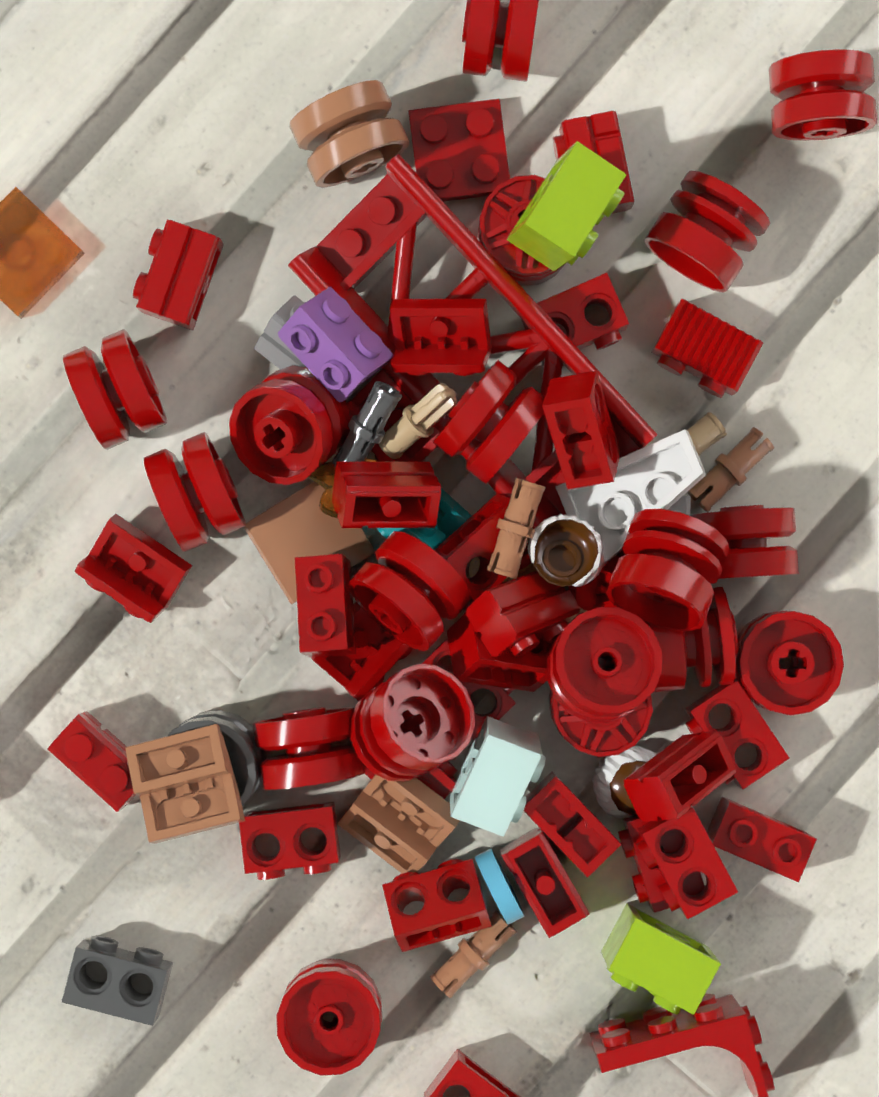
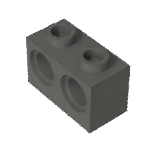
M91 936L90 940L84 939L77 945L62 1003L153 1026L160 1016L173 962L163 960L164 954L154 949L138 947L136 952L117 948L118 942L116 940L103 936ZM97 961L103 964L107 970V980L104 982L93 981L86 972L87 962ZM143 973L149 976L153 983V991L146 994L137 992L132 987L131 975Z

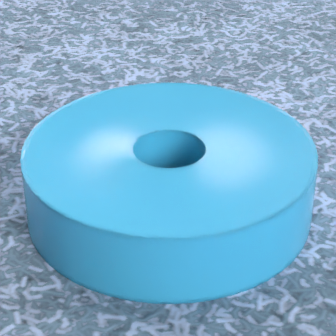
M492 848L475 856L481 874L506 923L509 925L525 917L515 892Z

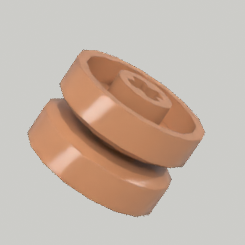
M378 80L363 81L329 93L302 109L290 121L289 127L298 147L303 150L313 151L307 160V167L317 187H331L352 181L382 167L394 156L401 154L408 148L409 140L401 122L394 118H385L391 110L392 102L382 82Z

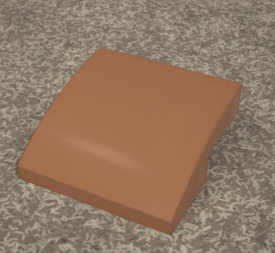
M328 474L253 518L244 527L291 605L297 602L295 557L343 554L351 561L352 568L375 553V549L361 528H341L332 504L334 483Z
M218 724L125 747L133 791L135 795L140 796L149 843L156 844L245 821L233 768Z
M375 774L337 824L400 873L418 872L428 862L437 847L457 827L460 820L451 817L450 803L417 778L407 782L388 781Z

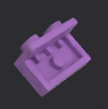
M332 287L327 288L299 306L278 332V337L338 402L346 400L361 383L385 367L393 357V353L384 345L381 338L351 309L348 302L340 297Z

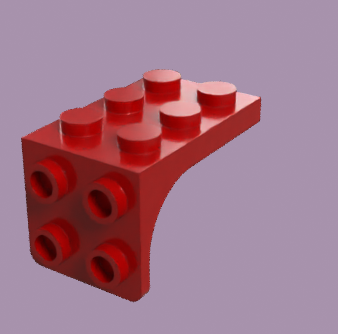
M705 994L694 1015L682 1008L677 1015L662 1007H656L645 1011L643 1019L628 1023L623 1018L608 1020L598 1025L599 1031L589 1033L602 1073L696 1047L714 1046L726 1049L740 1058L747 1086L754 1097H768L767 1092L775 1090L768 1063L763 1062L760 1052L755 1049V1045L762 1044L756 1018L754 1015H750L747 1005L741 1007L732 994L720 998H715L714 994Z

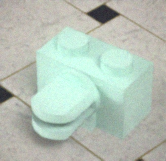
M487 716L477 738L474 739L450 795L451 817L504 837L510 822L517 823L523 814L526 805V796L523 795L529 782L536 783L543 771L546 757L542 755L539 736Z

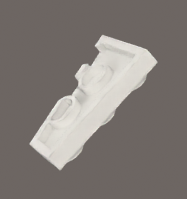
M684 429L619 458L614 482L568 490L566 483L556 486L566 514L568 516L575 515L580 520H586L589 525L594 526V531L600 534L604 553L603 568L623 550L622 547L627 534H629L628 530L635 513L644 509L668 510L704 478L706 472L689 432Z

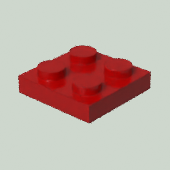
M500 98L408 110L416 173L443 202L489 196L499 184L510 179Z

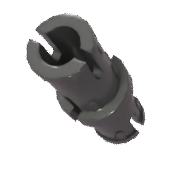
M381 381L374 383L363 408L358 415H353L348 423L350 430L332 460L334 467H336L337 461L365 462L375 443H381L386 434L384 431L386 422L402 398L397 389Z

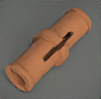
M753 427L727 455L721 453L715 459L717 465L687 492L696 501L707 489L711 490L698 504L704 511L709 512L711 507L735 484L740 486L747 479L745 474L774 449L771 441L766 438L756 449L751 450V447L763 436V433L757 428Z
M515 479L504 519L499 518L497 528H500L487 570L517 579L520 562L528 539H533L536 531L532 527L546 487L522 479Z
M495 911L490 917L492 927L476 931L469 939L463 938L457 944L459 949L430 976L441 991L445 990L444 993L449 998H452L454 993L478 969L484 971L490 965L488 959L512 935L517 933L511 924L508 925L498 911Z

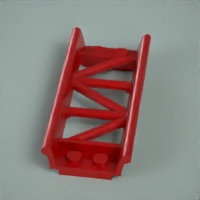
M400 154L394 156L385 166L387 175L317 246L300 253L288 264V267L315 296L332 287L340 297L348 302L351 309L381 338L384 345L394 354L395 343L390 314L387 326L354 289L396 248L391 303L393 299H410L416 229L428 217L475 268L445 299H472L489 283L530 328L491 335L492 350L490 355L527 349L508 367L517 374L515 386L543 360L541 394L544 397L550 379L561 377L563 365L572 375L597 370L621 453L620 458L644 448L658 435ZM391 360L382 368L415 405L435 386L440 384L431 373L420 376L408 373H394L391 370ZM448 414L435 424L439 431L450 419ZM545 414L537 422L532 472L526 477L509 458L487 482L496 493L511 498L516 478L546 487L535 515V527L552 516L567 515L556 489V486L565 483L556 450L552 453L553 440ZM474 438L461 453L466 460L479 441Z

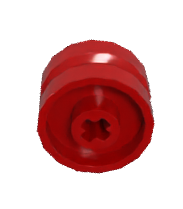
M467 0L462 42L465 43L463 73L486 76L491 71L494 48L496 47L503 48L500 70L503 78L527 82L539 0H510L509 3L501 2V0Z
M819 50L785 57L772 63L769 68L770 93L782 100L771 110L772 134L777 138L786 140L810 141L851 136L874 128L877 124L876 100L873 96L864 92L875 82L873 57L869 53L859 50Z
M125 329L102 338L101 353L107 369L104 368L96 353L86 346L63 355L65 371L79 406L95 437L106 450L129 441L130 427L124 410H126L135 427L145 433L167 424V418L159 398V391L146 361L138 352L133 340Z
M499 360L492 365L478 383L474 381L449 412L448 416L450 419L433 440L435 445L450 457L461 454L471 441L476 438L479 443L468 457L466 469L484 484L499 471L544 414L542 405L545 397L533 387L523 389L509 406L503 403L516 384L517 374Z
M292 365L272 373L262 383L247 391L234 404L229 420L230 441L238 458L252 474L269 483L290 485L308 478L339 451L350 430L348 427L350 410L346 400L338 402L307 367Z
M205 432L182 442L181 452L187 469L186 472L176 455L167 449L144 457L145 470L155 498L170 531L184 552L208 542L209 532L203 515L204 512L214 529L222 535H227L246 526L245 518L237 499L238 493L231 475Z
M764 505L724 507L720 508L718 512L690 515L714 527L727 539L730 549L725 562L721 566L723 570L719 579L799 574L798 553L796 549L791 546L767 547V539L789 537L796 532L795 508H764Z
M393 531L375 551L378 564L366 562L348 582L349 590L362 609L385 631L414 649L426 651L444 632L442 618L454 619L471 600L470 590L457 571L435 550L405 532Z
M597 607L579 614L557 637L547 658V681L555 700L569 714L587 722L609 723L629 715L655 691L662 674V649L654 631L638 615L620 607ZM598 659H605V667L611 668L612 670H602L598 665Z
M783 610L763 613L748 622L737 636L738 655L736 658L735 679L738 680L750 700L761 708L786 715L809 713L828 702L840 685L844 668L841 644L831 628L813 615ZM789 655L791 657L790 667L788 669L779 668V659L786 658Z
M325 707L287 712L283 713L281 717L254 722L256 747L266 751L287 749V754L267 758L259 765L262 789L297 788L363 775L365 773V766L357 757L353 745L333 747L331 745V742L351 738L350 719L355 707L327 710Z
M341 959L318 960L303 967L288 983L277 1012L278 1039L285 1054L301 1069L320 1076L341 1075L360 1066L373 1052L381 1030L382 1000L374 980L358 965ZM325 1012H333L337 1015L338 1019L334 1017L332 1022H328L323 1019V1014Z

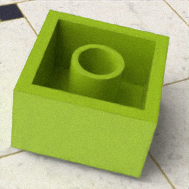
M577 141L555 162L506 240L552 271L557 270L565 263L572 266L578 257L583 258L597 239L599 233L594 231L593 227L597 226L604 216L609 217L620 203L624 192L618 188L627 174Z
M626 903L601 950L607 965L606 969L612 973L610 977L612 980L636 992L639 986L645 988L654 996L653 1001L656 1004L677 1015L681 1008L693 1015L695 1014L721 965L708 946Z

